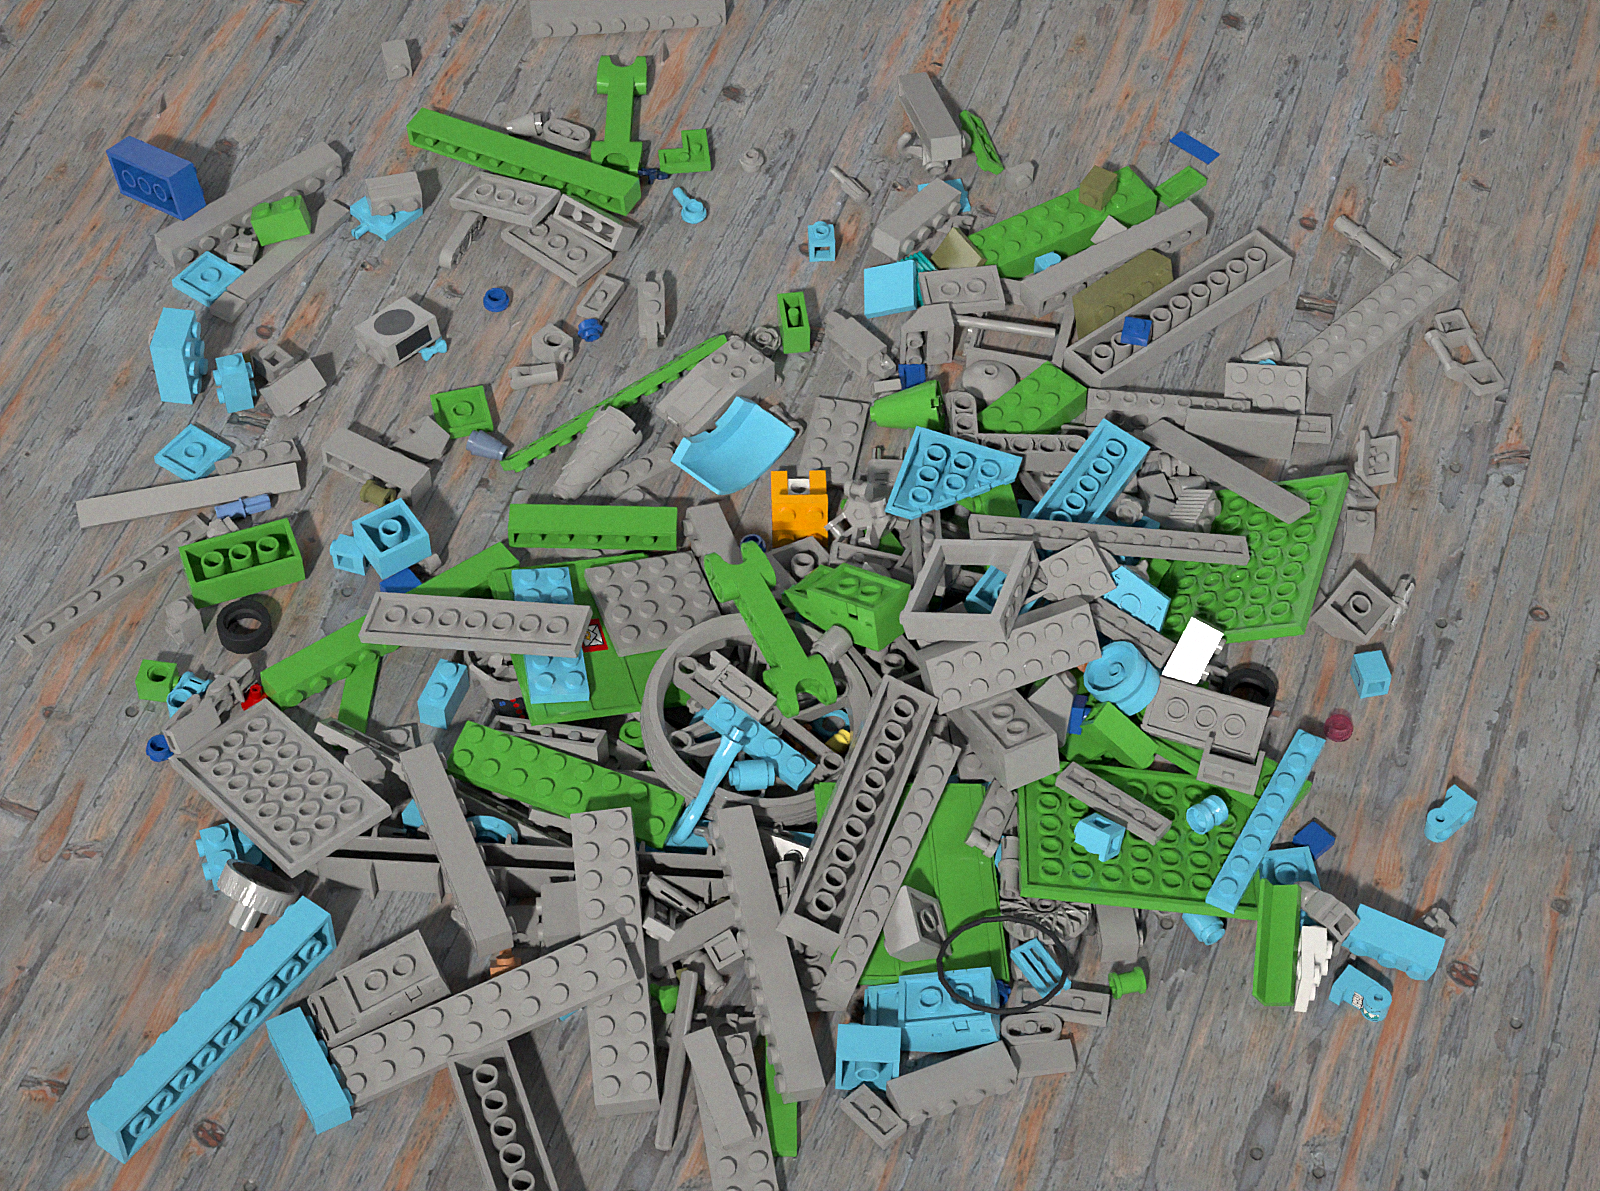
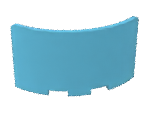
M736 396L727 411L715 423L717 427L710 433L704 431L692 437H683L670 461L716 494L727 495L747 487L763 475L782 455L796 432L751 399Z

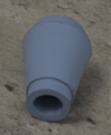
M473 430L467 441L466 450L470 451L471 455L501 461L507 454L508 446L483 430L479 432Z

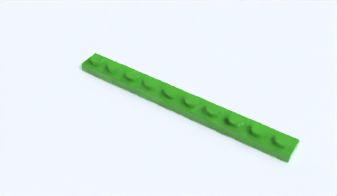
M721 334L708 338L499 462L503 470H514L515 473L520 472L530 466L528 461L535 457L539 460L551 454L550 448L557 444L561 447L574 440L572 435L579 431L583 434L588 428L586 425L600 406L604 405V411L608 406L616 409L622 406L624 409L638 402L637 397L640 395L648 396L659 390L657 385L665 381L667 384L680 377L679 372L684 369L687 371L692 370L700 362L699 360L709 356L728 342L725 335Z

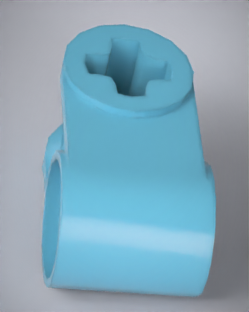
M185 672L178 684L167 696L169 717L171 718L192 695L199 694L202 697L206 694L213 680L208 679L205 681L195 677L193 672Z

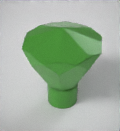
M654 983L650 984L651 996L656 999L660 1008L666 1014L673 1012L676 1009L679 985L660 987Z

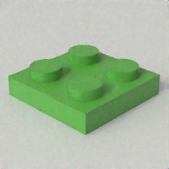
M483 385L430 395L435 421L450 435L449 440L470 436L473 430L478 432L483 430L486 433L494 431Z

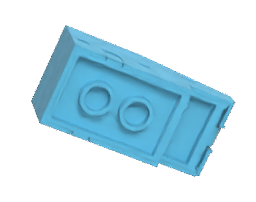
M991 967L967 969V971L966 969L954 970V972L943 971L944 978L955 993L974 1004L1000 1009V994ZM938 972L899 976V983L868 986V989H865L863 1006L865 1015H863L862 1025L879 1026L887 1024L893 1027H901L900 1051L950 1052L979 1049L1000 1041V1015L973 1010L952 998L939 981Z

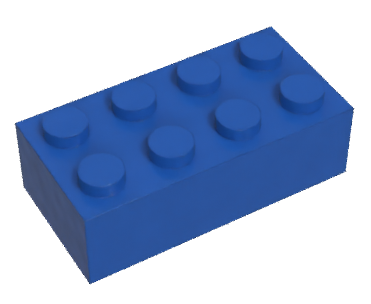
M131 136L126 137L106 150L121 194L182 221L206 206L203 197L204 191L196 175L197 169L191 161Z

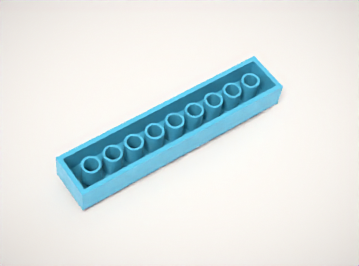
M1103 418L1027 519L1097 524L1138 472L1150 447ZM1036 549L1040 561L1060 552L1057 550ZM991 565L967 596L964 602L967 613L991 614L1007 574ZM1029 588L1024 600L1037 593ZM1042 596L1022 606L1018 615L1035 610L1044 597Z
M304 896L296 903L290 904L285 910L284 915L275 924L269 925L264 931L263 936L254 945L248 946L243 952L242 957L233 966L226 968L221 978L211 988L205 989L199 1000L190 1009L183 1011L178 1021L168 1031L161 1033L156 1043L146 1053H142L136 1059L134 1065L124 1075L119 1076L102 1097L97 1098L91 1104L87 1115L97 1145L123 1164H126L337 948L331 914Z

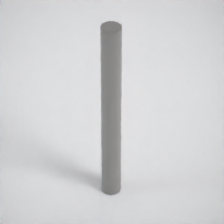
M951 314L953 323L957 326L1049 339L1055 338V328Z

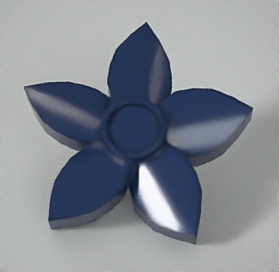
M641 167V170H638V175L649 176L648 184H653L654 179L664 180L668 178L667 173L657 168L646 169Z

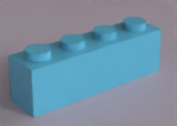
M297 1007L265 1021L269 1040L316 1134L318 1135L351 1120L350 1107L354 1105L352 1096L347 1088L341 1089L338 1083L341 1079L340 1073L335 1063L329 1065L326 1059L329 1057V1053L322 1039L316 1040L314 1034L317 1033L311 1016L305 1017L301 1008Z

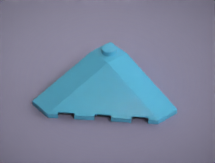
M916 426L885 512L913 520L929 511L943 509L956 504V501L978 496L1002 484L1007 485L1015 482L1022 457Z

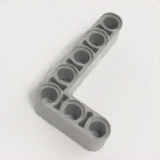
M958 392L954 394L951 400L949 415L950 436L1022 457L1018 471H1063L1086 441L1085 438L1078 435L978 433L976 400L973 395L967 392Z

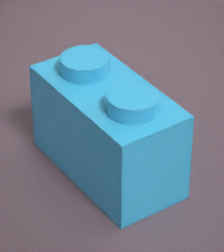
M440 658L417 701L420 723L444 730L448 729L470 687L466 665Z

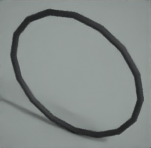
M1010 915L982 917L960 926L943 941L936 958L938 979L952 998L973 1010L996 1015L1024 1013L1046 1004L1063 988L1070 970L1067 949L1053 931L1033 920ZM1010 921L1030 925L1050 936L1062 953L1064 970L1058 985L1040 1000L1023 1007L1000 1009L974 1004L955 993L944 978L942 959L948 945L963 931L983 923Z

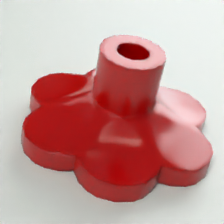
M258 683L252 685L243 695L245 702L241 703L244 711L264 698L274 705L273 701L263 691V687Z

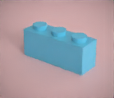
M1361 903L1358 905L1353 913L1360 922L1342 941L1341 946L1348 948L1355 955L1375 959L1383 967L1401 970L1412 979L1427 981L1436 971L1446 939Z

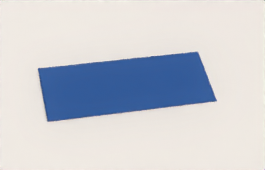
M1182 131L1169 140V142L1206 164H1210L1220 155Z

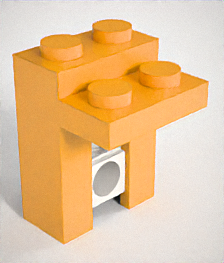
M810 470L809 479H787V471H771L772 548H780L813 536L822 547H828V531L824 528L828 524L826 470Z

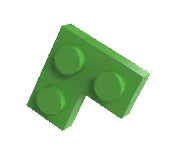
M706 129L682 130V148L658 150L660 171L667 174L711 171Z

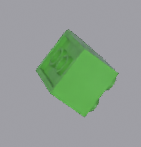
M842 563L835 569L820 564L819 567L804 576L803 580L784 590L781 594L784 605L825 631L831 626L843 627L850 633L852 643L879 652L905 632L903 625L900 624L899 617L900 612L904 610L908 601L911 585L846 563Z

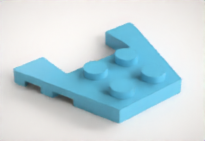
M1122 565L1110 574L1117 588L1100 596V598L1161 634L1171 598L1129 567Z

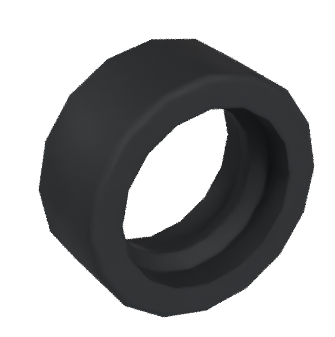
M241 599L231 602L223 607L217 615L216 626L221 644L228 651L236 654L257 652L265 647L272 637L273 628L268 609L257 601ZM252 618L261 622L260 627L256 631L247 635H235L228 631L230 625L240 619Z
M1249 668L1239 669L1228 674L1223 681L1221 694L1231 696V692L1237 688H1253L1265 697V701L1260 703V705L1270 707L1269 717L1274 708L1276 688L1268 675L1259 670Z

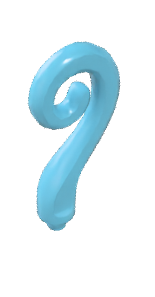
M734 726L730 735L723 733L721 736V742L708 765L699 793L696 798L690 801L673 832V843L681 845L686 841L701 817L713 792L728 771L736 754L742 750L744 744L740 740L745 731L741 728Z

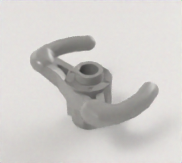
M961 130L960 133H963L965 137V148H962V155H964L971 148L972 141L970 135L966 131ZM905 132L899 137L897 150L901 156H912L922 160L923 168H925V172L928 175L936 176L945 173V168L948 167V160L932 162L923 144L922 147L906 145L912 138L909 132Z

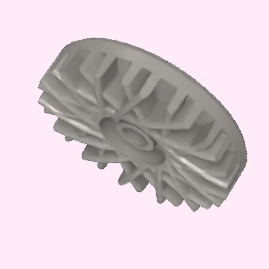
M1020 891L1018 897L1014 896L1013 899L1002 897V900H1000L1001 916L1010 915L1033 920L1053 931L1062 943L1082 933L1089 925L1092 916L1091 904L1020 897ZM1002 921L1007 932L1023 942L1037 938L1042 945L1055 944L1050 936L1030 925Z

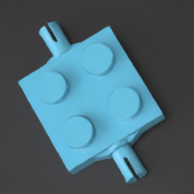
M366 196L350 206V214L361 223L351 230V234L358 239L368 231L377 234L384 241H387L422 216L423 208H418L412 212H393L387 216H371Z

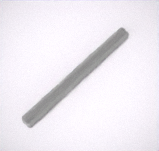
M684 970L681 973L655 1138V1147L658 1150L670 1151L673 1145L687 1054L681 1037L690 1034L698 983V974L695 971Z

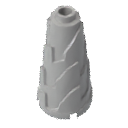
M602 405L594 413L586 425L588 428L582 435L576 449L562 467L563 471L553 485V496L557 501L562 504L567 502L573 503L586 490L589 491L622 459L625 460L642 442L643 436L641 431L639 430L635 434L632 429L636 424L620 410L608 406L604 411V405Z

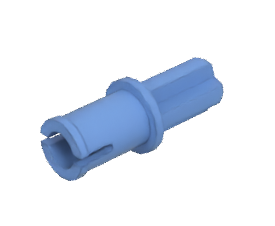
M262 494L243 500L239 497V501L214 506L217 518L223 521L228 516L231 519L239 517L246 519V515L269 510L271 502L268 494Z

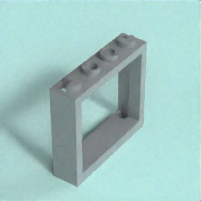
M999 278L1005 303L1025 306L1020 301L1021 281ZM1073 302L1055 310V312L1064 313L1052 361L981 349L980 345L985 329L969 327L968 338H970V342L965 341L962 354L963 357H967L966 368L978 361L994 360L1011 368L1015 377L1026 378L1048 361L1063 371L1064 351L1070 346L1076 323ZM990 311L973 313V317L988 319Z
M935 539L931 550L927 552L922 570L918 572L915 586L909 592L906 606L900 612V624L903 625L907 639L1007 642L1039 565L1033 541ZM946 564L1011 566L991 614L925 612Z

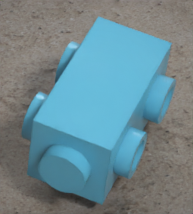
M242 352L215 358L217 369L212 371L216 386H221V388H216L219 403H225L228 414L254 408L252 397L257 396L254 381H249L250 378H254L250 362L245 363Z

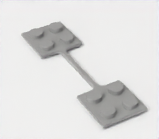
M1090 537L1039 562V566L1047 579V587L1045 590L1024 600L1022 606L1046 594L1054 595L1058 601L1077 595L1089 603L1117 587ZM960 602L941 613H967L963 603ZM945 640L916 641L920 649H924Z

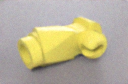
M840 729L824 745L841 756L849 750L850 733ZM807 751V757L815 760L816 756Z

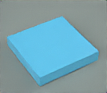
M206 251L172 279V285L203 305L210 307L225 291L227 292V287L245 272Z
M913 259L864 269V315L867 319L917 309L916 263Z
M190 424L154 456L156 464L183 480L193 481L204 479L215 470L214 462L228 458L232 454V449L220 440Z

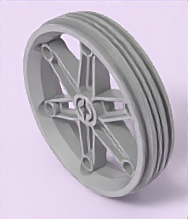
M740 613L715 617L688 629L663 652L656 661L646 683L640 713L641 734L645 750L652 768L668 790L685 797L686 806H688L693 798L697 797L704 779L696 774L685 761L713 755L721 740L716 738L695 743V738L714 731L703 720L668 735L663 714L664 697L671 682H673L675 686L684 690L704 708L709 710L717 702L718 698L699 685V682L695 679V671L699 666L707 670L711 669L701 665L695 659L716 649L751 646L746 676L754 682L758 663L766 664V670L770 669ZM786 618L807 657L811 656L812 645L823 634L803 623ZM846 653L834 665L828 666L838 695L836 703L825 706L819 702L800 710L798 716L792 718L784 717L777 706L774 705L760 722L761 725L777 737L784 733L815 755L816 759L813 760L800 753L816 765L811 776L817 778L820 782H837L846 757L843 759L839 754L830 750L803 728L802 725L830 712L840 710L845 706L850 723V750L871 699L861 673ZM810 693L797 694L798 703L816 698V696ZM743 750L737 753V761L749 760V755ZM717 786L701 816L712 820L717 809L751 805L757 827L772 829L774 823L781 822L783 829L793 828L817 819L814 788L794 796L764 798L765 789L738 791L737 794Z

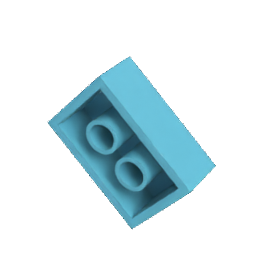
M163 307L154 332L150 351L161 401L193 405L196 394L201 392V379L203 375L207 374L208 359H204L205 343L200 338L201 323L197 322L194 310Z

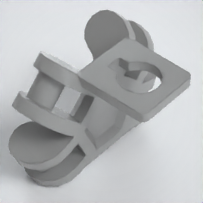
M848 479L844 487V494L848 497V500L841 514L825 525L824 528L826 531H831L836 538L834 540L836 542H842L852 535L851 545L877 549L879 540L893 530L899 516L885 512V504L888 503L886 497L873 498L874 492L871 483L863 482L858 484L856 480ZM845 518L852 526L847 531H844L839 525ZM867 529L866 535L864 537L862 530Z

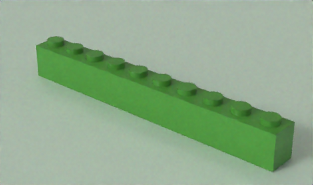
M422 107L406 125L410 145L512 179L560 190L561 195L578 196L594 206L627 216L641 198L640 182L637 177Z
M498 542L405 594L490 599L493 595L488 585L487 574H491V571L520 568L519 561L501 542ZM366 615L260 672L263 691L282 712L298 705L302 700L323 691L331 684L347 678L351 674L352 669L359 665L368 666L375 661L377 655L380 654V657L387 653L394 652L400 646L361 643L358 635L366 618Z

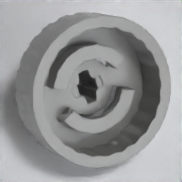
M236 859L227 860L217 881V887L227 896L237 901L229 917V923L245 932H253L261 913L282 917L287 907L296 902L300 893L292 883L276 873L258 865Z

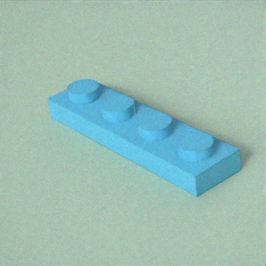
M721 696L703 717V721L721 735L723 733L730 735L734 726L745 731L740 740L744 744L742 750L755 760L764 759L766 762H772L775 775L796 791L815 770L816 765L724 696Z

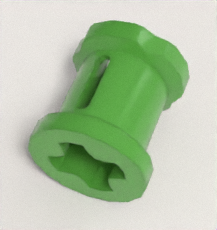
M1140 966L1134 967L1133 971L1120 974L1110 972L1108 974L1109 988L1114 999H1121L1122 995L1139 992V994L1146 993V979Z

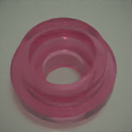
M1335 714L1326 720L1323 730L1330 740L1344 742L1352 736L1353 726L1348 717Z

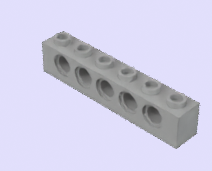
M1088 388L1085 427H1097L1104 418L1125 432H1133L1134 429L1144 430L1164 419L1184 431L1187 408L1250 413L1251 401Z

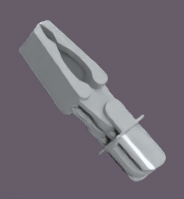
M241 658L223 675L215 673L216 679L209 685L206 694L202 697L199 694H194L188 698L161 728L171 752L183 754L221 724L219 717L221 713L230 710L238 701L245 702L243 695L252 685L258 682L250 660Z

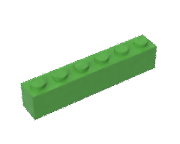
M510 504L508 521L509 547L677 551V507Z

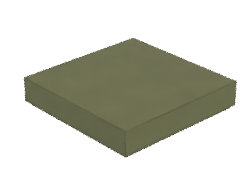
M952 227L929 259L939 271L980 267L987 261L983 254L957 227Z

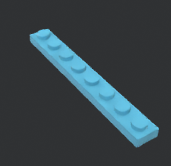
M1298 729L1206 897V903L1231 914L1235 913L1325 746V739Z

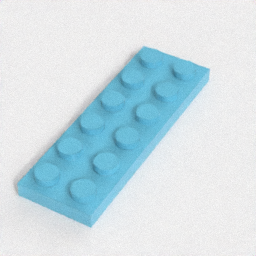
M568 567L512 570L511 580L515 601L575 605ZM582 646L577 658L523 654L531 704L589 701L590 692Z

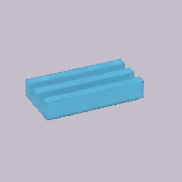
M1034 938L1011 950L1010 957L1039 995L1044 998L1058 983L1052 980L1045 971L1044 966L1029 949L1033 948L1057 979L1058 983L1063 971L1040 941ZM1068 977L1062 988L1065 991L1071 988V981Z

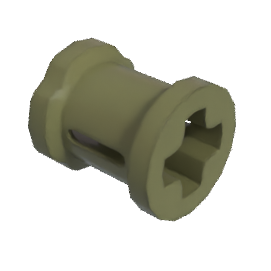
M368 479L361 488L360 500L365 503L371 502L381 508L396 500V490L392 488L386 489L377 485V481Z

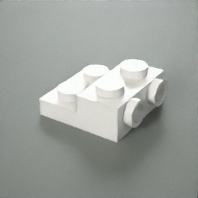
M1318 925L1302 926L1298 942L1294 1011H1307L1309 1000L1314 1001L1316 987H1319L1321 976H1327L1328 959H1331L1332 941L1327 940V928Z

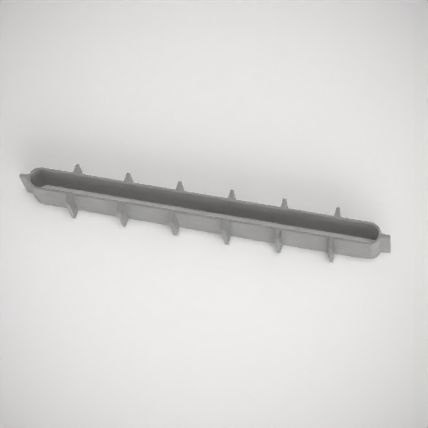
M378 827L373 828L371 837L357 836L306 869L307 875L319 876L321 883L328 887L369 889L371 900H375L377 890L436 893L437 903L442 902L444 894H452L430 840L379 837ZM507 834L505 844L475 842L476 845L481 844L483 846L487 860L484 862L486 869L492 868L496 879L495 891L496 893L502 892L506 906L509 905L510 897L535 899L536 897H541L542 884L576 881L573 845L572 848L512 844L511 834ZM641 841L640 849L637 851L640 887L645 877L650 872H653L657 877L678 889L695 902L701 901L704 903L707 910L712 908L718 899H730L729 894L726 895L724 892L723 869L718 867L716 856L712 855V845H708L706 855L646 852L645 842ZM768 869L771 879L778 876L777 870ZM641 889L642 908L643 900L648 893L646 890Z

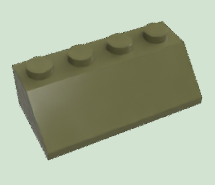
M1148 249L1072 296L1078 340H1081L1173 282L1171 259Z

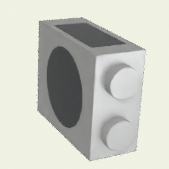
M404 296L354 327L357 336L356 344L359 349L364 353L367 352L376 361L384 363L391 369L441 337L436 316Z

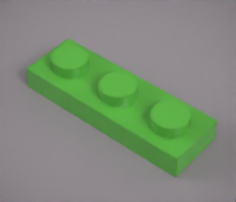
M963 110L958 115L962 124L961 130L966 131L971 137V150L976 154L978 166L985 172L988 170L998 175L1004 168L982 120L969 111Z

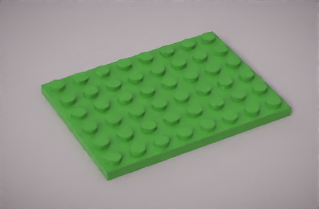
M1347 473L1273 482L1310 505V512L1291 524H1287L1229 489L1215 491L1218 500L1221 502V513L1213 520L1209 534L1245 536L1250 560L1247 566L1169 560L1168 562L1171 563V566L1159 588L1162 593L1171 598L1161 635L1178 645L1193 615L1224 630L1222 638L1227 640L1225 644L1304 635L1350 481Z
M1059 761L1060 771L1016 789L1020 897L1258 921L1259 868L1234 914L1205 902L1210 888L1249 820L1253 809L1210 784L1196 780V776L1077 763L1172 821L1170 830L1155 846L1125 829L1119 854L1105 862L1098 860L1100 854L1090 853L1085 850L1084 846L1074 842L1076 837L1074 830L1081 819L1094 813L1107 819L1109 818L1055 786L1057 776L1072 762ZM1210 795L1220 797L1227 806L1228 819L1219 826H1214L1213 829L1205 834H1198L1192 830L1186 819L1187 810L1195 804H1201Z

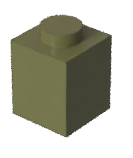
M1094 165L1080 183L1078 202L1102 211L1116 193L1118 174Z

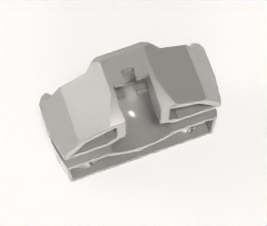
M464 650V665L467 666L469 684L472 687L476 688L480 684L484 687L486 696L490 700L495 698L512 700L519 697L523 700L514 666L503 665L504 660H512L510 653Z

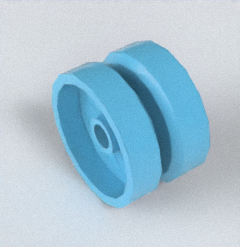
M1126 641L1110 643L1100 649L1102 658L1087 664L1083 675L1084 685L1101 703L1109 701L1125 716H1131L1144 709L1156 695L1160 684L1159 672L1133 644Z

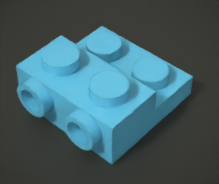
M229 823L199 830L201 839L195 841L199 857L206 856L207 862L202 863L205 880H212L215 891L220 890L217 887V881L227 860L230 859L246 861L273 872L269 857L238 828L230 829Z

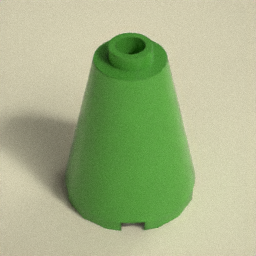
M929 380L875 400L874 406H870L872 422H876L878 427L908 430V427L915 429L916 426L939 433L944 432L945 413H942L944 400L939 380Z

